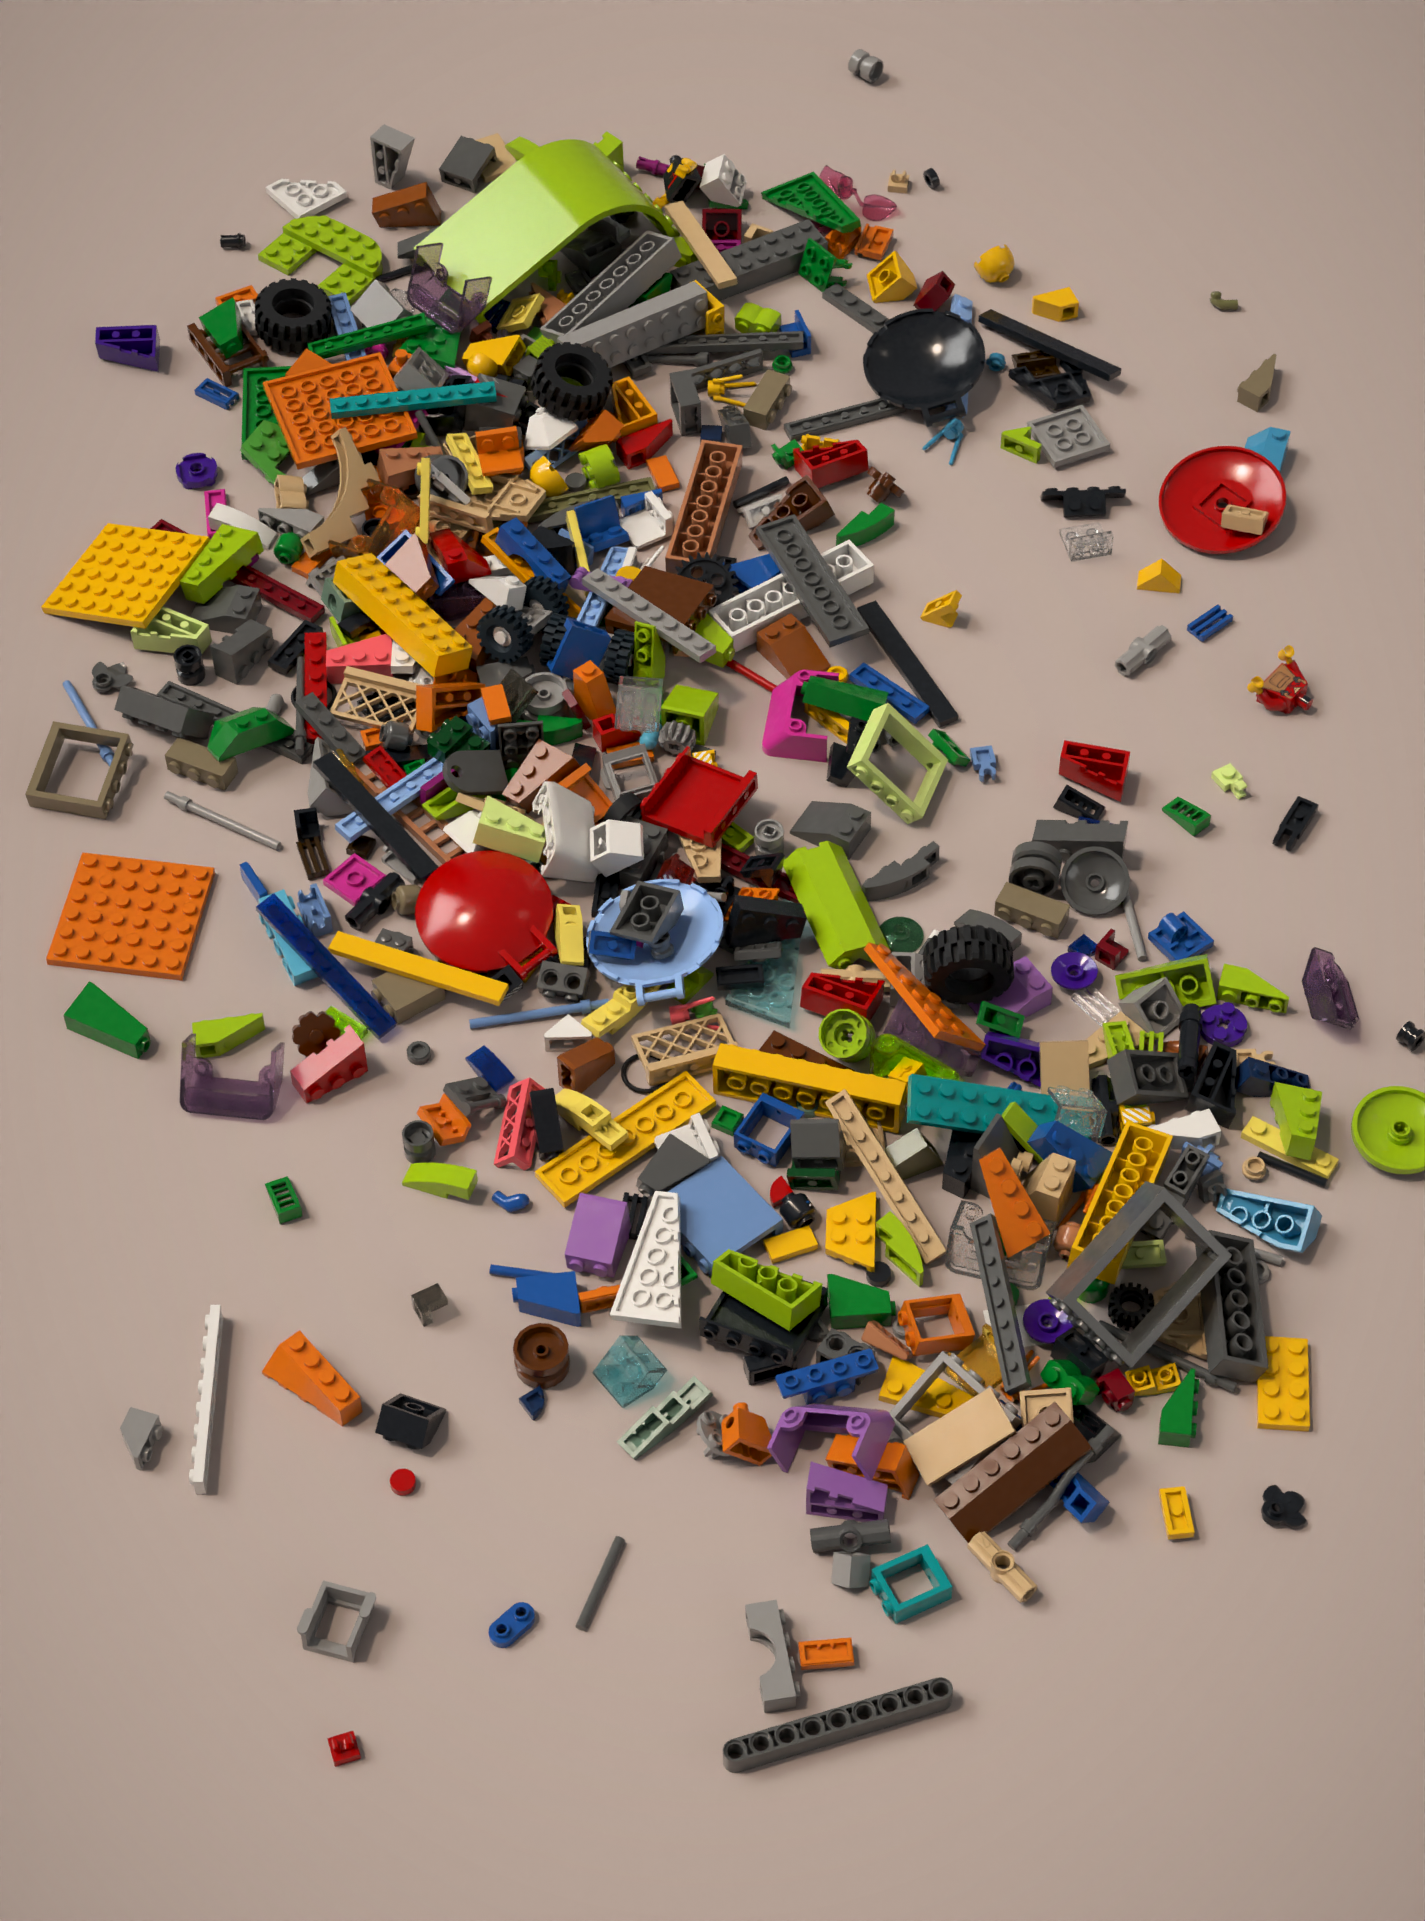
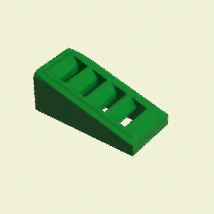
M1176 797L1162 808L1165 814L1192 836H1196L1210 825L1211 815L1180 797Z
M288 1176L265 1183L280 1224L303 1217L301 1205ZM286 1185L285 1187L273 1190L274 1188ZM288 1191V1193H285V1194H282V1195H279V1196H275L276 1194H279V1193ZM288 1197L291 1198V1199H288V1200H285V1201H282V1202H279V1203H278L279 1200H282V1199H285V1198H288ZM293 1203V1205H290V1206H287V1207H284V1208H280V1207H282V1206H285V1205H288V1204Z

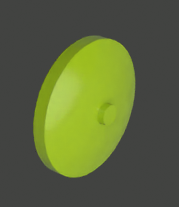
M1389 1086L1369 1093L1359 1102L1351 1122V1135L1357 1150L1369 1163L1381 1170L1394 1174L1405 1175L1425 1171V1093L1404 1086Z

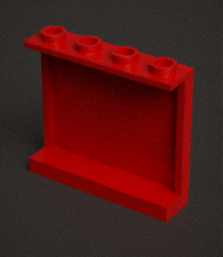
M687 746L682 753L677 755L672 766L666 769L661 780L654 784L651 793L642 800L640 804L642 820L713 848L758 789L757 773L749 770L742 777L691 757L690 747Z

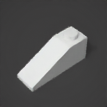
M486 576L469 579L468 583L495 605H508V608L513 606L515 610H522L527 586L517 577Z

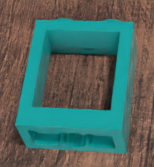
M928 1544L877 1566L871 1571V1580L869 1581L871 1590L874 1595L880 1596L884 1613L887 1617L891 1616L895 1624L952 1599L953 1586ZM920 1564L933 1589L899 1604L885 1579Z

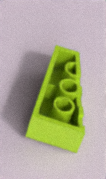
M222 524L180 580L186 600L205 604L223 588L222 584L225 581L232 580L237 575L236 571L249 565L252 562L251 558L255 554L260 555L264 548L258 532Z
M730 1249L715 1259L712 1266L711 1284L788 1331L820 1306L823 1284L816 1281L813 1284L803 1281V1276L793 1273L792 1276L779 1272V1267L760 1265L757 1259Z

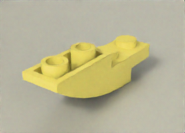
M624 984L615 990L613 999L583 1018L581 1025L598 1038L607 1032L612 1035L616 1033L644 1007L637 1004L635 986ZM661 985L646 987L645 993L658 991Z
M563 1089L555 1095L558 1114L578 1131L584 1129L608 1150H614L629 1138L628 1131L611 1118V1112L589 1097L570 1089Z

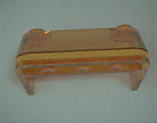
M368 478L366 482L374 501L389 506L370 537L357 535L351 539L348 545L329 540L328 545L333 557L337 559L343 555L347 559L369 553L377 557L405 529L411 535L416 532V527H420V507L397 487Z

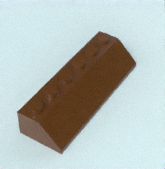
M1054 1401L937 1496L934 1501L967 1543H969L973 1536L979 1532L985 1531L987 1534L990 1533L1093 1448Z

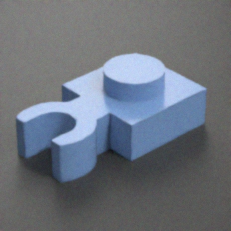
M992 745L970 748L974 771L979 770V780L984 782L985 774L991 775L992 780H995L996 759Z

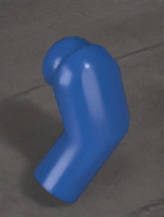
M496 1191L492 1196V1201L507 1212H514L525 1208L529 1204V1197L526 1194H515L507 1197L502 1192Z

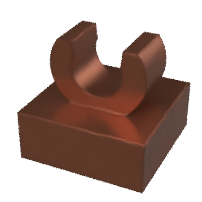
M486 320L471 330L469 341L475 343L493 339L490 333L492 328L490 322Z

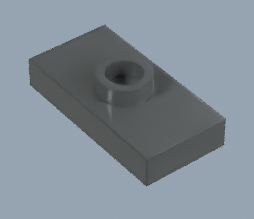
M781 942L736 947L734 959L735 961L752 959L753 962H763L766 958H778L782 956L783 945Z

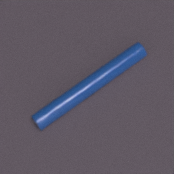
M493 1264L490 1265L489 1274L515 1278L553 1273Z

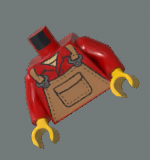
M1287 645L1278 652V658L1286 661V664L1281 663L1264 682L1261 677L1255 676L1247 686L1249 692H1256V702L1263 704L1267 710L1280 711L1285 714H1290L1296 706L1307 711L1313 703V699L1306 696L1308 682L1305 680L1296 661L1291 658L1295 652L1294 648L1290 645Z

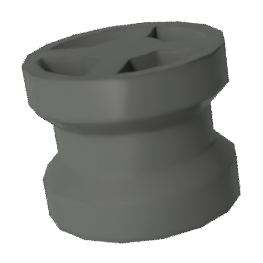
M668 932L653 945L648 944L652 948L651 955L654 959H665L673 954L674 947L670 943L671 939Z

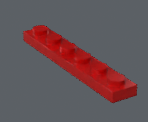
M326 632L305 633V696L313 692L327 708ZM305 719L306 742L314 744L317 737L323 740Z

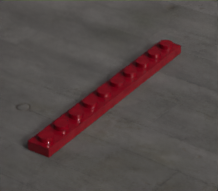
M160 519L150 528L189 534L163 519ZM249 565L246 567L242 566L236 571L237 575L232 580L229 579V581L237 585L259 588L261 598L302 620L314 623L325 613L324 605Z

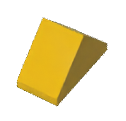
M1160 559L1139 571L1137 589L1180 594L1181 574L1165 560Z

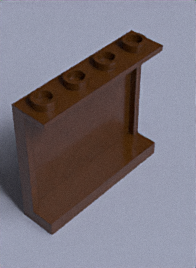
M648 566L643 567L628 587L694 632L700 621L705 619L709 609L715 605L717 599L713 584ZM615 606L605 617L607 633L614 634L617 629L635 632L636 620ZM672 645L673 654H677L679 649Z

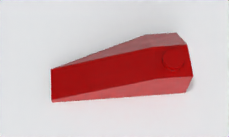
M449 528L429 533V539L442 567L456 581L453 584L492 574L486 559Z

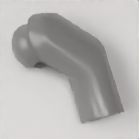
M280 694L271 695L268 705L263 708L279 714L284 703L283 697Z

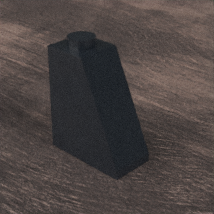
M554 1088L529 1092V1107L539 1159H545V1161H551L564 1152Z

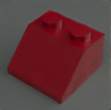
M702 209V229L710 240H742V209Z

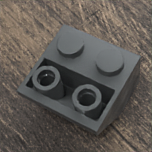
M801 1118L790 1121L792 1159L795 1168L844 1170L847 1145L839 1119Z

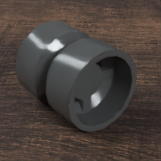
M415 1120L405 1125L402 1130V1139L406 1159L412 1164L429 1163L436 1153L434 1133L431 1125L422 1120Z

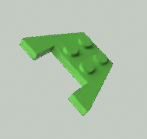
M263 420L241 445L240 451L256 469L259 468L263 472L265 479L274 485L277 474L286 475L277 468L290 454V450L280 426Z

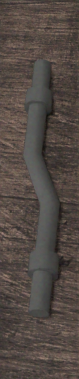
M1107 1424L1095 1438L1092 1437L1088 1441L1093 1449L1063 1473L1049 1498L1030 1519H1025L1019 1526L1020 1530L1007 1543L1010 1548L1016 1550L1028 1536L1031 1537L1038 1530L1037 1526L1057 1505L1073 1477L1093 1455L1096 1456L1103 1449L1102 1445L1115 1432L1110 1425Z

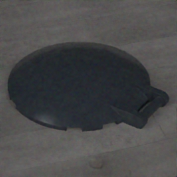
M931 308L917 309L891 318L884 323V327L878 332H874L867 343V349L863 355V369L868 384L879 397L901 408L920 410L926 427H930L936 422L956 416H966L961 397L974 387L983 372L986 356L985 346L977 329L970 322L967 323L962 320L960 315L946 310L945 312L933 311ZM955 403L956 408L931 416L929 414V410Z

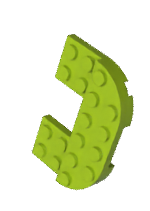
M325 215L292 219L282 227L283 234L258 254L259 261L288 276L317 251L343 263L318 285V289L321 288L327 296L346 293L350 306L362 296L375 278L382 275L383 272L381 249L372 238Z

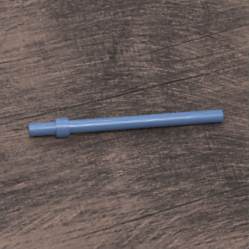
M64 681L63 687L86 727L97 728L71 681ZM97 744L100 756L110 767L115 753L111 747Z
M590 999L580 1000V1003L469 1019L470 1029L578 1012L587 1014L591 1013V1010L598 1009L609 1000L590 1001Z

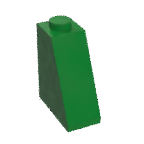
M233 297L198 317L204 331L226 359L243 349L241 313Z
M827 1274L831 1328H866L867 1323L873 1320L881 1326H891V1316H896L895 1301H890L889 1291L835 1274Z

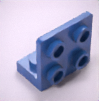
M613 495L574 508L582 540L594 547V553L630 541L628 532L620 526L615 497Z

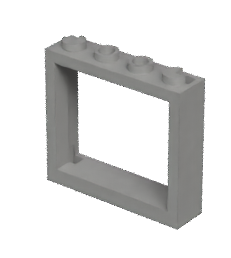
M942 1351L889 1412L895 1422L893 1431L903 1440L914 1435L900 1420L947 1366L979 1394L990 1387L997 1398L1001 1395L990 1385L985 1388L980 1383L983 1378L974 1370L970 1369L967 1372L962 1367L965 1362L954 1353L948 1355ZM999 1400L1016 1430L1022 1423V1420L1017 1416L1019 1411L1009 1402L1004 1405ZM1006 1440L964 1465L958 1473L954 1471L944 1478L951 1484L955 1483Z

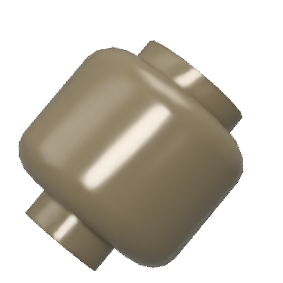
M417 884L398 886L396 891L392 893L393 909L397 910L401 915L415 914L416 901L421 890L420 886Z

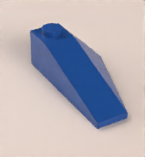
M405 529L376 558L385 565L412 535ZM429 554L439 584V588L434 594L441 596L456 581Z

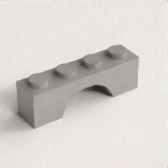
M777 1600L746 1604L745 1618L750 1641L765 1645L775 1657V1662L770 1670L759 1677V1689L764 1713L796 1708V1698L800 1697V1688L798 1681H793L792 1673H795L793 1656L788 1657L787 1649H790L788 1632L783 1633L782 1625H786L784 1610L778 1609Z

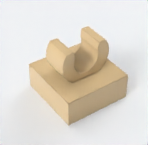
M893 170L889 177L888 192L907 194L909 175H907L906 171H903V174H896V170Z

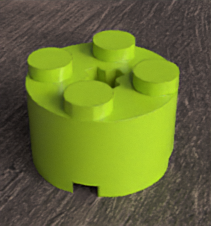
M607 444L578 454L581 464L584 465L581 468L582 474L586 479L590 480V489H599L621 481L618 467L614 465V457Z

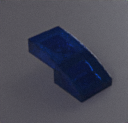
M485 1045L465 1058L478 1077L482 1076L495 1092H498L515 1079L502 1061Z

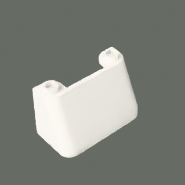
M544 781L532 803L533 812L543 815L547 845L543 855H546L547 863L540 867L541 875L549 878L593 883L597 875L601 873L590 862V828L595 826L594 806H592L589 800L558 783Z

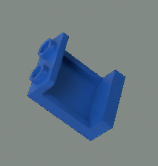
M567 617L564 623L566 633L553 661L548 660L547 666L551 673L561 678L563 676L568 677L573 681V670L589 660L599 667L611 637L606 630Z

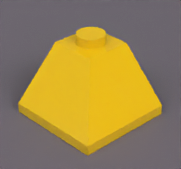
M896 251L892 252L866 274L874 303L901 301L917 289L914 274Z

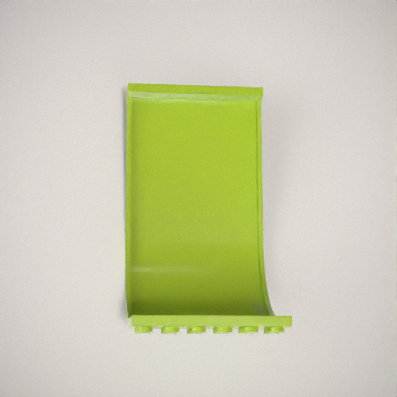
M565 139L542 145L523 156L417 244L414 250L473 318L481 324L486 321L483 314L581 232L605 217L628 211L642 212L663 235L679 237L681 234L672 226L674 223L668 215L664 216L663 211L657 204L653 205L651 198L646 193H642V189L636 182H631L630 176L625 171H621L622 169L616 161L612 162L592 143L577 139Z

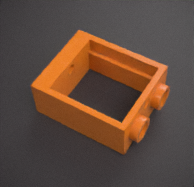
M960 1293L904 1300L901 1310L898 1312L899 1325L904 1328L906 1345L911 1348L913 1356L970 1349L975 1337V1332ZM941 1314L948 1315L954 1332L953 1335L921 1339L914 1318Z

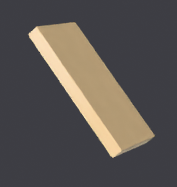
M989 1387L903 1442L924 1481L930 1487L1016 1433V1430L993 1389Z

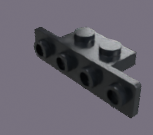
M1110 486L1108 489L1088 487L1087 490L1070 487L1066 491L1048 488L1041 493L1040 498L1041 500H1063V517L1106 516V498H1124L1126 489H1121L1120 486Z

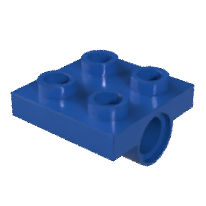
M1184 911L1177 916L1174 913L1167 914L1161 919L1158 927L1148 933V939L1171 962L1198 956L1214 945V940Z

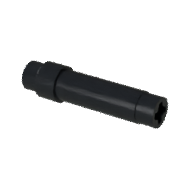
M1193 1003L1186 1004L1179 1016L1178 1075L1183 1079H1192L1197 1075L1203 1016L1201 1008Z

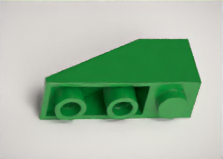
M1191 1368L1161 1410L1158 1444L1189 1448L1190 1439L1196 1437L1197 1423H1192V1416H1197L1198 1401H1194L1193 1398L1194 1394H1198L1199 1379H1195L1194 1368Z

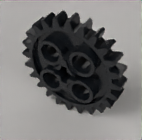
M699 552L697 553V559H693L689 555L690 562L687 563L681 560L683 567H675L678 572L677 575L712 584L715 577H722V584L714 585V590L721 591L722 594L715 593L717 599L713 607L735 597L733 593L739 592V589L734 587V585L738 584L739 581L738 579H732L736 576V572L730 571L732 568L731 564L724 566L725 558L717 561L718 556L714 554L711 559L708 552H706L704 558L701 557ZM700 569L703 571V575L700 578L692 576L695 570Z

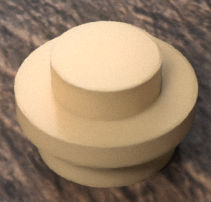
M1250 1157L1242 1165V1173L1248 1179L1259 1180L1266 1174V1165L1259 1157Z

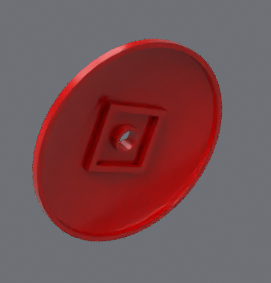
M1236 446L1210 447L1185 457L1167 474L1159 493L1160 516L1168 532L1186 547L1209 554L1235 553L1258 544L1277 527L1283 517L1286 506L1285 484L1277 468L1259 453ZM1219 503H1227L1228 505L1269 512L1263 533L1258 535L1221 527L1222 513L1225 508H1219L1217 505Z

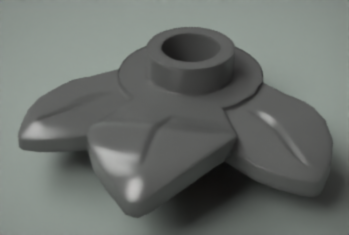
M98 662L92 669L94 677L92 685L98 692H107L112 688L119 689L121 685L127 686L133 680V676L126 674L124 662L107 667L102 662Z

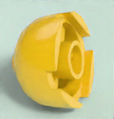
M999 245L995 246L980 256L981 261L979 263L975 261L974 268L982 279L987 282L999 281L1002 283L1010 277L1009 274L1013 271L1015 262L1014 256L1007 245H1004L1005 248H1000Z
M542 456L530 469L529 477L531 482L546 490L547 498L559 496L569 488L557 470L550 466L551 463L548 459Z

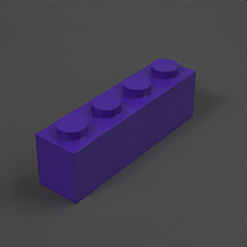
M988 1031L984 1038L986 1045L982 1049L980 1058L1041 1087L1039 1042Z

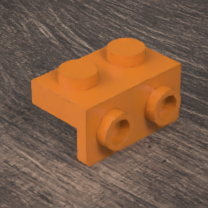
M445 1093L442 1095L439 1103L420 1106L417 1111L419 1118L431 1125L434 1138L440 1146L465 1141L471 1123Z

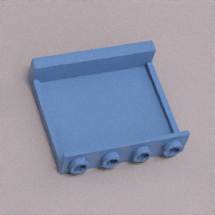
M722 1156L668 1191L678 1193L680 1197V1228L683 1250L688 1257H693L698 1262V1266L703 1273H708L710 1276H712L713 1261L728 1249L741 1253L769 1233L773 1236L783 1233V1218Z

